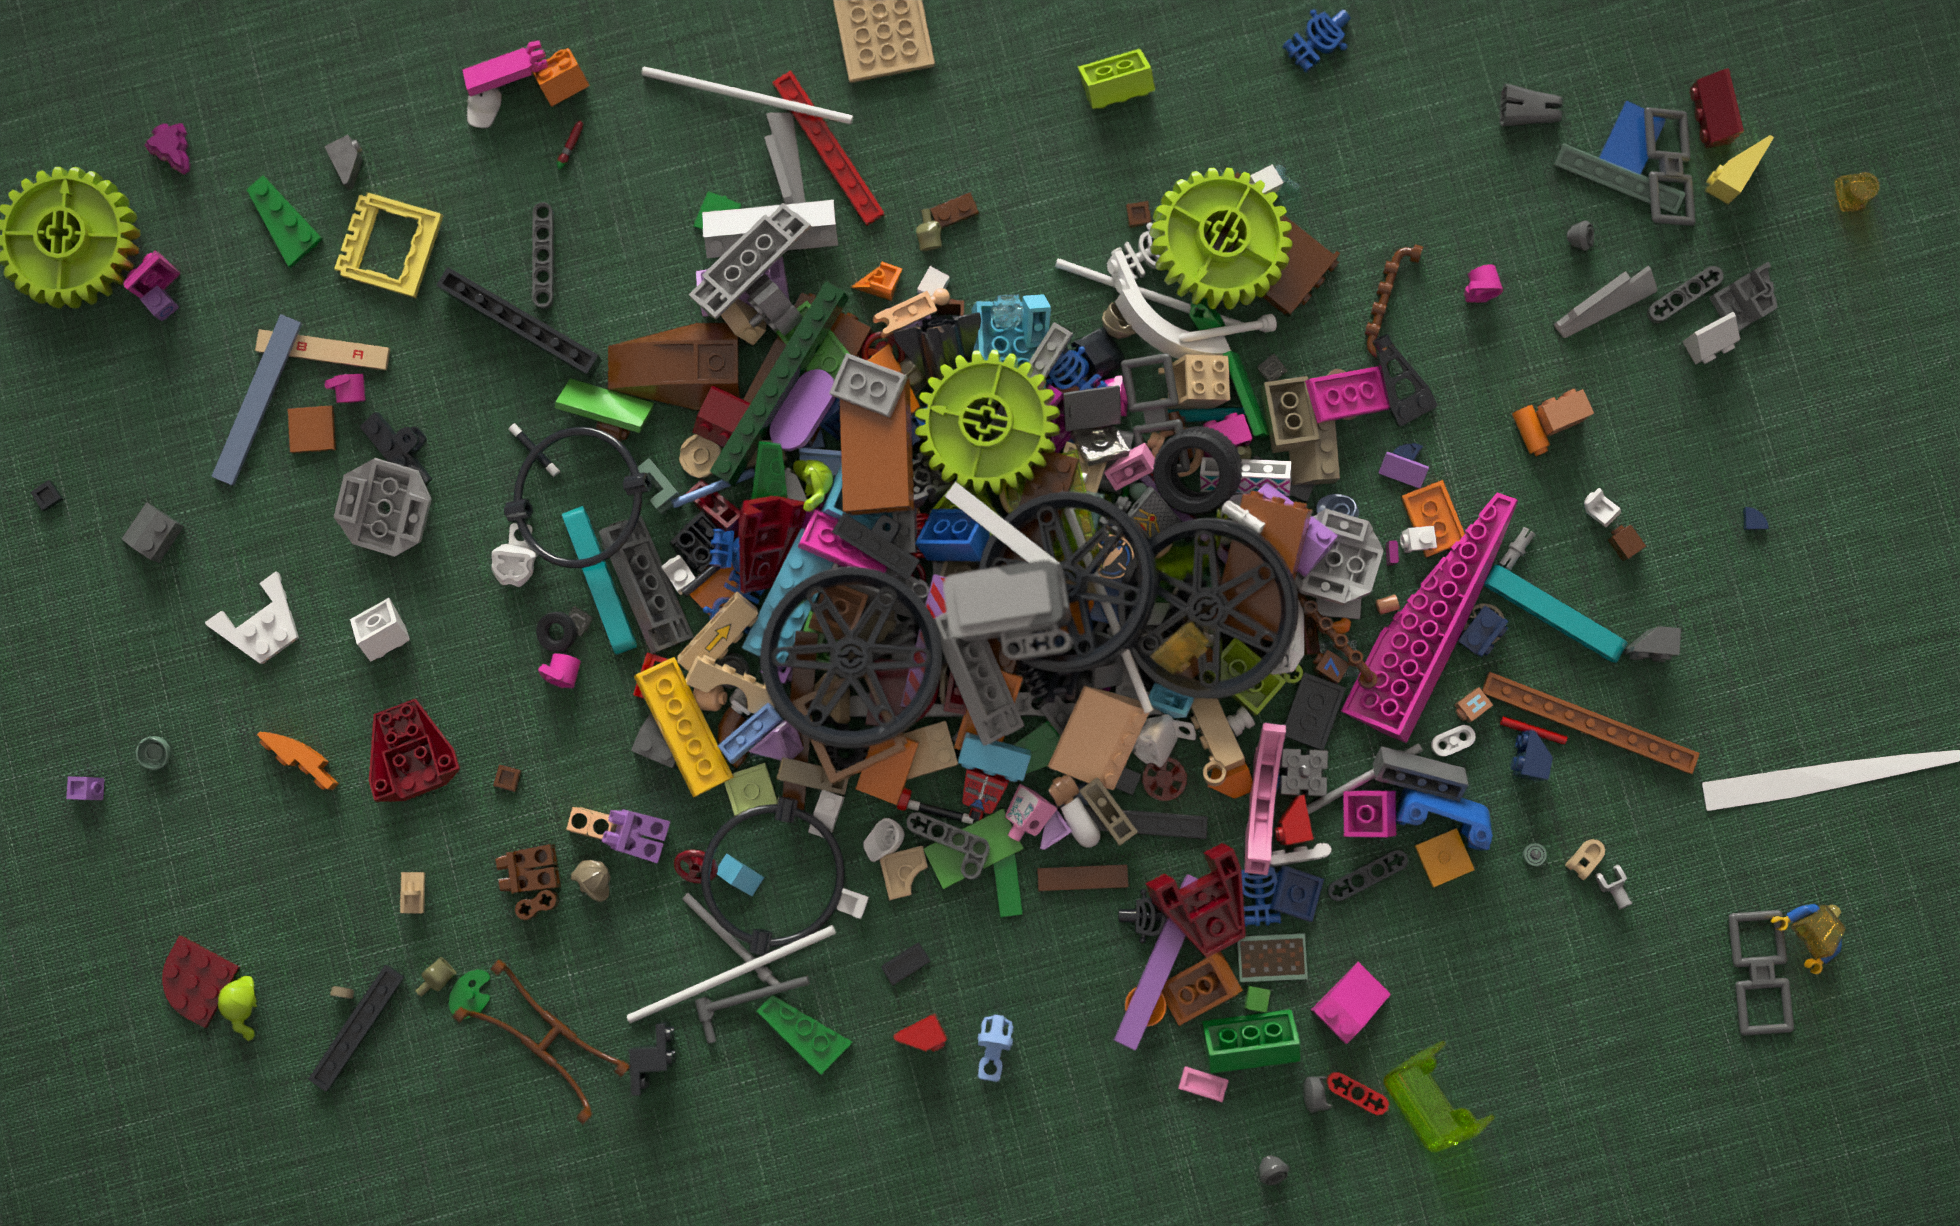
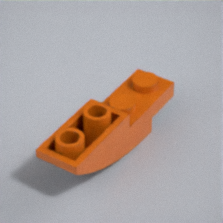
M259 732L257 734L262 739L260 744L269 751L272 749L277 754L276 759L284 766L287 764L295 766L299 762L298 767L305 774H312L316 778L314 780L315 784L321 789L333 790L339 784L323 769L329 761L311 747L278 734Z

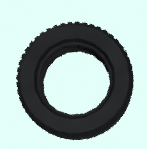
M1204 426L1184 429L1168 439L1159 449L1153 465L1154 483H1156L1155 486L1158 489V493L1161 494L1160 496L1169 506H1172L1171 508L1188 515L1209 514L1223 506L1236 493L1240 486L1243 472L1242 460L1238 449L1235 448V444L1218 430ZM1189 448L1201 449L1213 457L1219 469V481L1215 490L1207 493L1194 492L1180 481L1177 473V460L1182 451Z

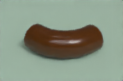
M728 707L718 725L717 740L719 744L746 722V719L731 707ZM746 752L734 764H730L738 769L750 752Z

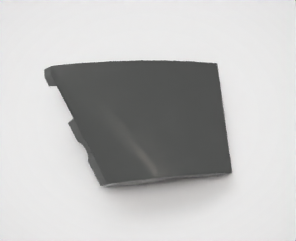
M1769 262L1709 297L1721 318L1732 312L1735 313L1738 331L1777 308L1774 284L1770 282L1768 270L1771 268Z

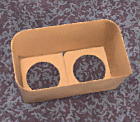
M573 807L566 830L602 840L603 835L595 833L593 824L598 819H605L608 822L609 815L581 807ZM577 813H582L587 818V824L582 829H576L571 823L573 816ZM608 822V831L615 833L617 824Z

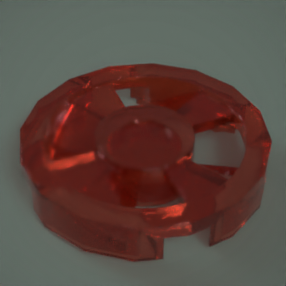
M1168 757L1162 767H1158L1154 763L1146 765L1142 778L1145 791L1152 798L1159 801H1169L1177 798L1183 792L1187 781L1184 767L1171 757ZM1167 761L1175 765L1171 771L1166 770ZM1150 768L1157 773L1155 777L1147 776ZM1173 780L1182 782L1179 790L1171 785ZM1158 786L1163 788L1162 796L1153 793Z

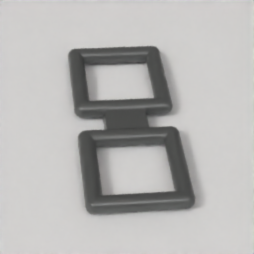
M1647 107L1644 110L1647 157L1659 160L1660 172L1652 171L1649 173L1652 221L1661 224L1693 226L1696 221L1692 176L1683 174L1682 163L1688 162L1691 159L1687 113L1685 111ZM1653 117L1679 120L1681 153L1656 150ZM1658 181L1684 183L1686 217L1661 215Z
M1164 353L1122 361L1121 367L1129 411L1132 413L1143 411L1146 423L1145 425H1138L1133 428L1135 447L1144 443L1142 435L1144 433L1175 429V434L1184 430L1180 419L1169 421L1167 407L1177 406L1179 403L1171 355ZM1163 363L1169 398L1137 403L1131 368ZM1186 449L1179 455L1181 464H1177V473L1190 470L1188 451Z
M1780 910L1731 913L1728 917L1733 965L1735 967H1749L1750 980L1738 981L1735 984L1740 1033L1744 1036L1788 1033L1794 1030L1789 980L1787 978H1775L1774 965L1787 962L1784 930H1776V928L1782 925V921L1779 920L1774 923L1777 956L1742 958L1738 922L1772 920L1776 916L1783 917ZM1781 987L1784 1024L1749 1026L1745 990Z

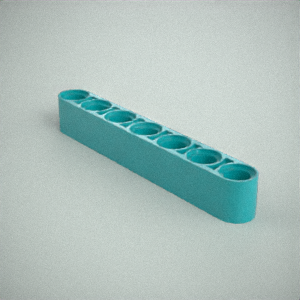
M584 506L562 514L578 559L593 557L602 552ZM603 561L599 564L582 568L615 654L618 655L636 648V640L606 562Z
M1494 565L1485 580L1484 586L1611 662L1617 663L1628 644L1621 637L1499 565Z

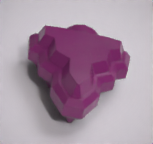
M183 123L170 127L168 124H161L152 130L154 136L144 145L150 154L157 155L161 161L169 162L173 169L183 175L189 172L190 159L186 154L188 144L185 139L187 131Z

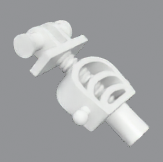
M1152 223L1147 224V228L1150 230ZM1149 231L1140 236V252L1138 254L1136 253L1135 255L1129 242L1124 244V249L1128 254L1125 258L1126 261H1132L1129 268L1135 280L1138 277L1133 273V269H1136L1140 278L1145 276V271L1140 264L1141 261L1144 260L1147 265L1156 269V262L1149 257L1153 256L1157 261L1161 256L1154 255L1150 251L1152 237ZM1145 239H1147L1148 248H1146V250L1143 247V241ZM1119 247L1111 252L1112 255L1115 251H1121L1122 248Z

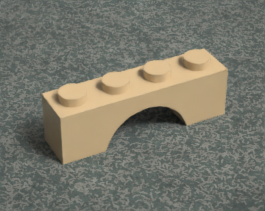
M703 655V657L696 656L685 679L688 685L706 693L722 684H730L740 688L746 695L747 710L754 714L767 703H771L775 707L766 691L765 684L756 682V678L747 673H744L743 676L736 673V669L724 664L722 667L715 664L716 660L706 655Z

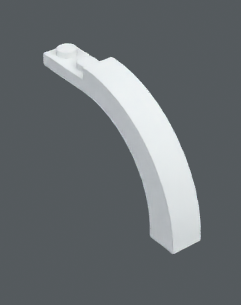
M1115 251L1107 262V267L1114 279L1116 290L1120 293L1115 303L1127 323L1132 325V329L1141 338L1161 352L1168 353L1177 359L1185 355L1223 356V353L1231 351L1225 336L1180 342L1179 335L1189 332L1167 322L1150 307L1136 284L1123 251Z

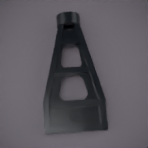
M1386 334L1375 339L1372 343L1376 349L1385 396L1397 426L1401 427L1436 408L1438 405L1429 386L1393 345L1389 335ZM1392 359H1396L1403 369L1400 374L1394 377L1390 376L1387 368V362ZM1407 378L1415 387V392L1401 400L1397 397L1395 384L1397 381Z

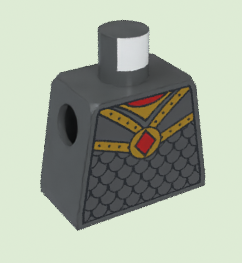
M1151 486L1145 490L1127 513L1149 539L1181 521Z

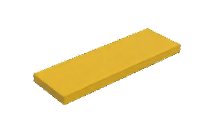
M675 657L636 674L634 678L692 796L695 797L734 778L689 685L686 683Z

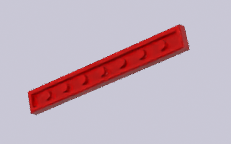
M791 71L773 81V85L782 99L814 107ZM790 110L864 224L868 226L884 216L885 213L822 117Z

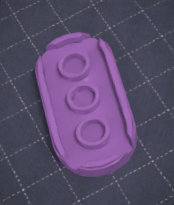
M820 369L810 370L804 373L792 388L770 425L771 440L773 443H780L782 450L793 451L794 449L804 447L832 406L835 397L829 395V392L835 380L830 374Z

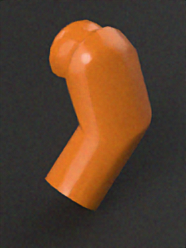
M1341 618L1340 621L1333 622L1332 627L1338 634H1345L1349 631L1351 622L1347 618Z

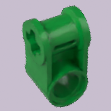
M1203 298L1198 305L1191 301L1189 315L1199 331L1226 326L1220 314L1215 309L1209 308L1207 298Z

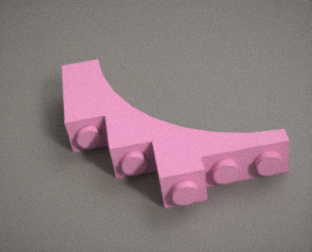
M1263 723L1259 744L1256 747L1253 760V783L1249 796V819L1245 836V873L1268 874L1271 862L1272 826L1277 779L1286 734V726Z

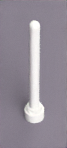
M1273 314L1262 315L1258 321L1183 333L1179 335V341L1189 342L1258 329L1265 333L1276 330V319Z

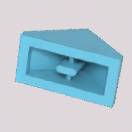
M1154 683L1148 697L1153 708L1164 714L1171 715L1172 718L1186 717L1194 701V697L1175 693L1157 683Z
M727 853L718 866L717 875L750 896L754 895L764 879L763 876Z

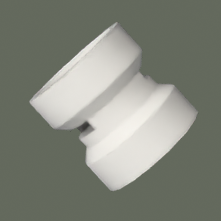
M1243 706L1237 710V715L1234 714L1233 716L1229 715L1226 717L1235 737L1242 734L1244 727L1251 728L1255 725L1252 717Z

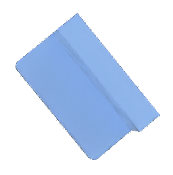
M810 448L799 449L800 460L821 461L830 468L833 476L837 475L842 463L841 451Z

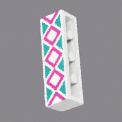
M1202 457L1200 471L1201 492H1210L1215 490L1218 484L1219 469L1213 458ZM1241 459L1243 472L1241 483L1236 493L1250 494L1251 491L1258 492L1267 482L1284 496H1290L1291 461Z

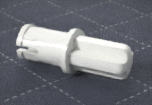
M1227 501L1222 507V512L1239 524L1251 528L1259 534L1263 530L1265 523L1249 514V510L1245 511L1231 501Z

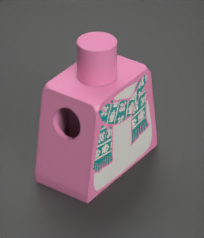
M1020 784L1005 814L1006 818L1014 824L1008 836L1019 842L1025 831L1034 836L1038 835L1055 813L1057 807L1037 792Z

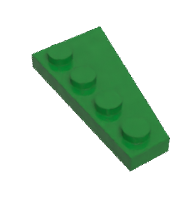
M263 175L247 189L290 269L323 240Z
M759 441L751 500L769 496L787 498L782 446L780 443Z
M1049 721L1014 744V746L1031 750V757L1025 775L1048 766L1061 737Z
M774 995L756 1011L820 1075L852 1043V1041L803 1014Z

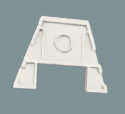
M278 572L273 573L260 583L272 600V603L239 627L235 628L223 611H220L205 622L208 627L260 664H264L299 638L292 613L288 607L285 590H283L281 576Z

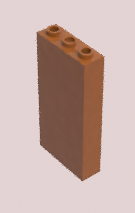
M908 378L891 418L840 399L843 512L849 516L914 510L910 379Z
M1257 491L1243 494L1240 508L1245 511L1249 510V514L1265 523L1260 535L1279 551L1295 581L1313 510L1306 509L1307 504L1294 502L1293 505L1287 504L1284 498L1272 496V499L1264 498V493ZM1232 540L1221 585L1264 562L1248 547ZM1262 567L1260 575L1262 578L1269 579L1271 571L1267 567ZM1251 577L1224 591L1223 594L1228 602H1230L1253 585L1255 581ZM1272 579L1236 605L1235 608L1277 634L1281 617V603L1277 584ZM1228 614L1224 622L1253 637L1257 633L1230 614ZM1264 635L1262 638L1273 642L1272 637L1269 635Z

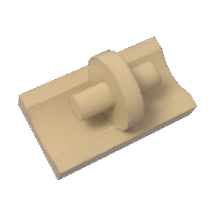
M401 872L400 913H424L425 872Z

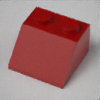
M1304 795L1293 798L1277 822L1278 828H1274L1276 840L1280 841L1281 845L1313 840Z
M935 1013L895 1033L893 1036L896 1041L923 1050L931 1048L932 1052L944 1047V1041L947 1040V1036Z

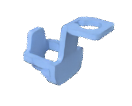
M993 1015L984 1018L981 1025V1034H978V1045L986 1047L985 1056L979 1063L978 1078L998 1082L1002 1071L1001 1050H1010L1013 1039H1011L1013 1026L1012 1022L1004 1016ZM987 1021L991 1025V1031L989 1033H985ZM1007 1024L1009 1025L1008 1034L1004 1036L1002 1033L1003 1027ZM989 1060L994 1061V1065L997 1068L996 1073L993 1075H988L984 1072V1066L989 1063Z

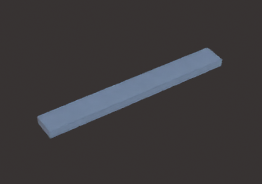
M280 314L212 477L235 485L303 323Z

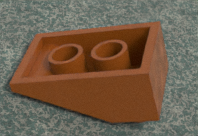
M1219 951L1166 980L1161 993L1178 1025H1181L1234 997L1243 990L1222 952Z

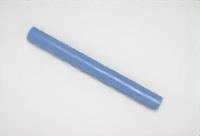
M750 468L743 471L737 483L754 477V469ZM720 480L672 499L671 502L673 507L677 508L731 485Z

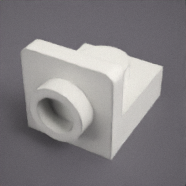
M680 555L662 565L663 571L677 592L682 595L681 590L695 579L688 565Z

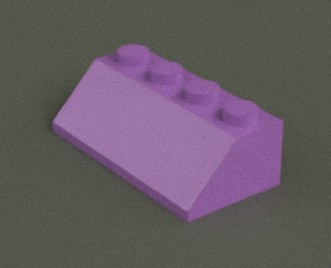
M1267 482L1258 491L1264 493V498L1272 499V496L1284 498L1287 504L1293 505L1294 503ZM1312 516L1298 567V572L1305 577L1331 550L1338 535Z

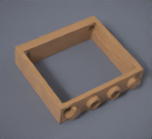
M866 673L862 677L865 678L878 706L881 702ZM845 678L831 683L826 694L837 690ZM818 690L793 701L795 707L804 716L808 712L805 704L814 700ZM888 711L881 712L885 723L889 722L892 718L891 713ZM901 733L893 738L895 746L837 773L824 744L810 739L832 785L905 751L904 745L908 743L904 734Z

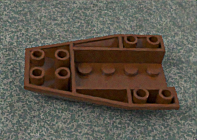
M695 323L608 346V390L696 411L701 409L712 386L740 398L738 346L740 345V337L734 334L727 323Z

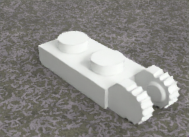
M1320 843L1310 850L1307 849V846L1294 848V852L1285 853V850L1272 852L1269 867L1322 859L1331 854L1332 848L1327 843Z

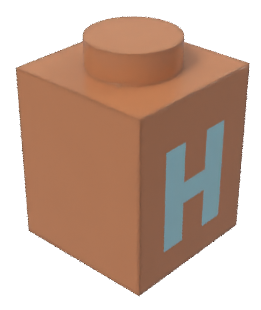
M1476 688L1454 706L1457 708L1455 710L1456 714L1462 721L1471 722L1493 706V704L1480 688Z

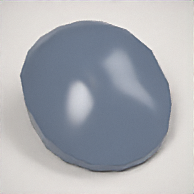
M1327 495L1321 498L1317 504V514L1324 509H1329L1356 518L1359 516V509L1356 503L1345 495Z

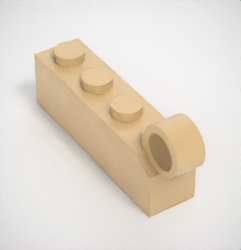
M1194 698L1190 707L1193 717L1190 718L1195 730L1199 729L1202 734L1199 738L1204 750L1208 748L1211 754L1208 757L1210 762L1204 767L1203 777L1208 785L1219 786L1225 781L1226 772L1244 765L1245 758L1218 699ZM1212 768H1218L1221 770L1222 776L1217 780H1213L1207 776V772Z

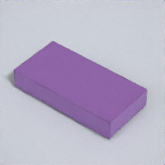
M1387 452L1379 469V474L1421 488L1429 467Z

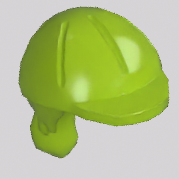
M796 460L793 464V469L797 476L806 483L804 493L807 494L805 496L808 497L812 494V497L805 501L803 509L811 512L823 502L825 495L830 491L833 484V474L830 468L821 461Z
M243 976L237 981L227 984L221 990L218 997V1007L224 1018L231 1021L234 1032L242 1034L243 1038L250 1041L255 1036L254 1030L243 1023L251 1015L252 1006L257 1007V1000L254 995V981L252 977Z

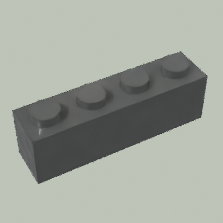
M1382 746L1373 762L1375 780L1459 802L1468 787L1465 768Z

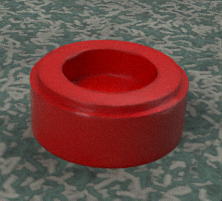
M903 788L897 809L906 811L912 794L910 789Z

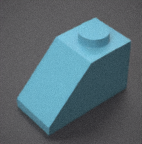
M1044 295L1022 297L1021 318L1026 348L1039 347L1049 331L1051 306Z

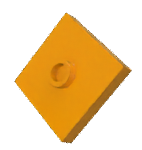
M1457 828L1415 845L1432 887L1475 870Z

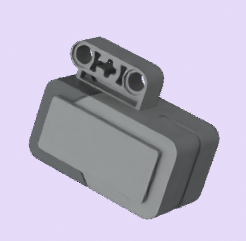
M1040 560L955 574L945 579L943 588L950 632L954 636L971 642L1001 637L1004 654L1013 660L1060 654L1071 649V637L1069 634L1060 631V627L1069 624L1071 612L1065 573L1062 565L1059 563H1053L1050 560ZM1045 630L1051 631V632H1045V633H1039V634H1033V635H1031L1033 632L1045 631ZM1064 636L1066 639L1065 645L1057 648L1055 645L1056 638ZM1036 640H1038L1041 643H1049L1050 647L1047 645L1040 646L1038 651L1037 649L1033 648V645H1035L1037 643ZM1014 643L1020 645V651L1016 655L1010 653V647Z

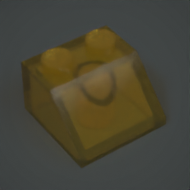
M1190 622L1184 625L1150 657L1170 673L1174 674L1177 671L1182 673L1191 665L1188 661L1194 655L1199 658L1208 650L1205 646L1209 641Z

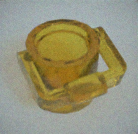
M1868 172L1844 175L1835 179L1837 199L1843 212L1865 209V204L1874 198L1879 191L1878 179ZM1850 180L1845 184V186H1843L1842 181Z

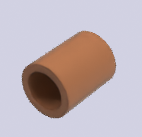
M1396 595L1375 600L1379 615L1400 609Z

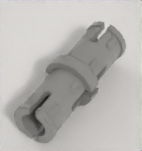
M1523 527L1514 543L1511 542L1508 546L1510 549L1499 562V565L1503 567L1509 560L1505 569L1511 571L1518 558L1525 554V548L1535 537L1534 532L1531 531L1525 538L1529 529Z

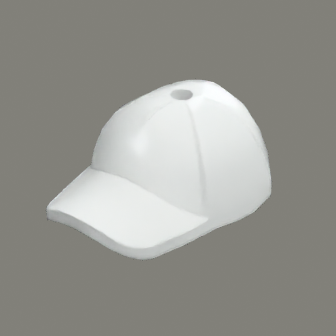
M497 87L471 97L469 95L467 119L470 125L478 128H487L492 125L501 105V93Z
M889 818L879 821L864 841V849L869 859L875 862L885 855L895 852L903 842V828L899 823Z

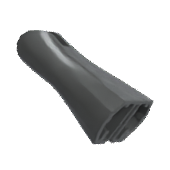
M1504 84L1500 100L1501 127L1562 121L1561 110L1545 108L1562 107L1563 97L1536 92L1511 84Z

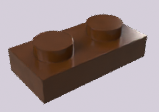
M970 192L930 208L934 221L940 223L941 229L979 214Z

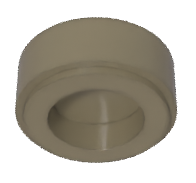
M333 986L330 995L353 999L355 991Z

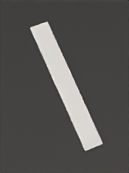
M955 482L945 495L946 498L1028 562L1050 560L1053 563H1059Z

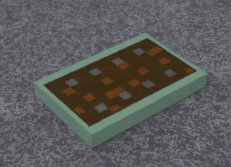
M1305 933L1245 936V938L1237 942L1239 982L1308 979Z

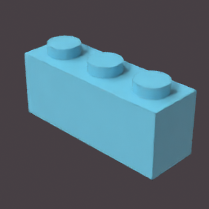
M966 732L959 753L958 763H961V766L967 769H982L988 775L995 776L996 773L1004 775L1005 779L1013 782L1023 781L1031 757V750L997 740L983 746L979 735Z

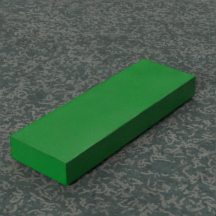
M1015 854L994 864L1000 917L1022 915Z

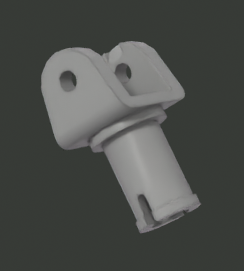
M1616 865L1613 869L1619 881L1608 885L1601 873L1596 874L1595 878L1602 892H1611L1619 910L1631 905L1632 902L1623 888L1627 877L1622 868Z

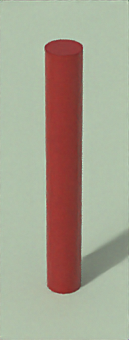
M1502 716L1500 725L1522 732L1535 730L1539 737L1563 745L1567 741V736Z

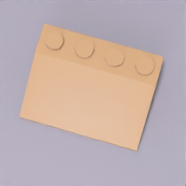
M1084 686L1048 766L1087 783L1098 777L1106 789L1114 790L1149 713L1145 714L1141 702L1137 699Z

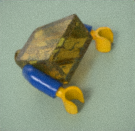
M1803 905L1787 913L1788 916L1784 918L1776 916L1771 920L1772 923H1776L1779 920L1782 921V925L1776 928L1779 931L1786 930L1788 923H1793L1790 927L1815 959H1817L1810 958L1804 963L1806 968H1811L1815 964V967L1810 971L1813 974H1819L1822 971V964H1827L1841 951L1845 926L1838 919L1841 910L1836 905Z

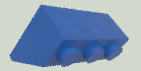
M932 509L915 544L927 561H981L983 551L990 538V531L962 509Z

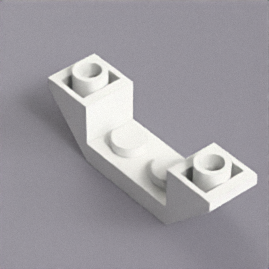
M1300 602L1294 639L1283 660L1271 672L1272 675L1293 672L1304 656V612Z

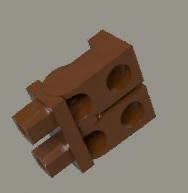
M555 844L507 852L505 856L495 859L497 870L508 869L509 878L499 879L500 891L518 893L561 887L558 867L534 870L536 867L558 864Z

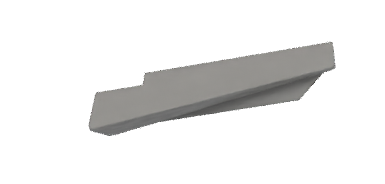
M768 113L766 115L772 135L765 136L764 138L785 204L804 203L805 196L793 115L791 113Z
M1647 266L1632 278L1625 271L1554 323V327L1563 338H1566L1656 293L1657 286L1651 268Z

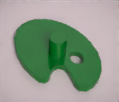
M473 970L463 975L455 983L449 997V1008L452 1014L460 1007L478 1013L485 1008L490 1000V995L482 994L480 988L490 980V974L484 970ZM471 980L476 981V985L474 987L469 986V982Z

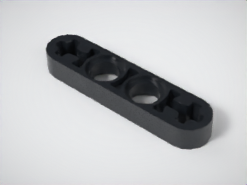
M1394 850L1329 884L1327 887L1328 896L1334 901H1342L1397 873L1407 866V855L1403 851ZM1396 854L1397 857L1402 856L1401 865L1393 864L1389 866L1392 871L1388 872V867L1383 860L1386 859V862L1389 863L1394 860L1393 855ZM1375 864L1383 867V874L1380 877L1373 876L1371 868ZM1356 874L1361 875L1364 880L1363 885L1360 887L1353 886L1351 882L1352 877ZM1346 879L1352 891L1350 893L1348 889L1341 891V897L1333 895L1334 886L1342 887L1346 885L1343 882Z

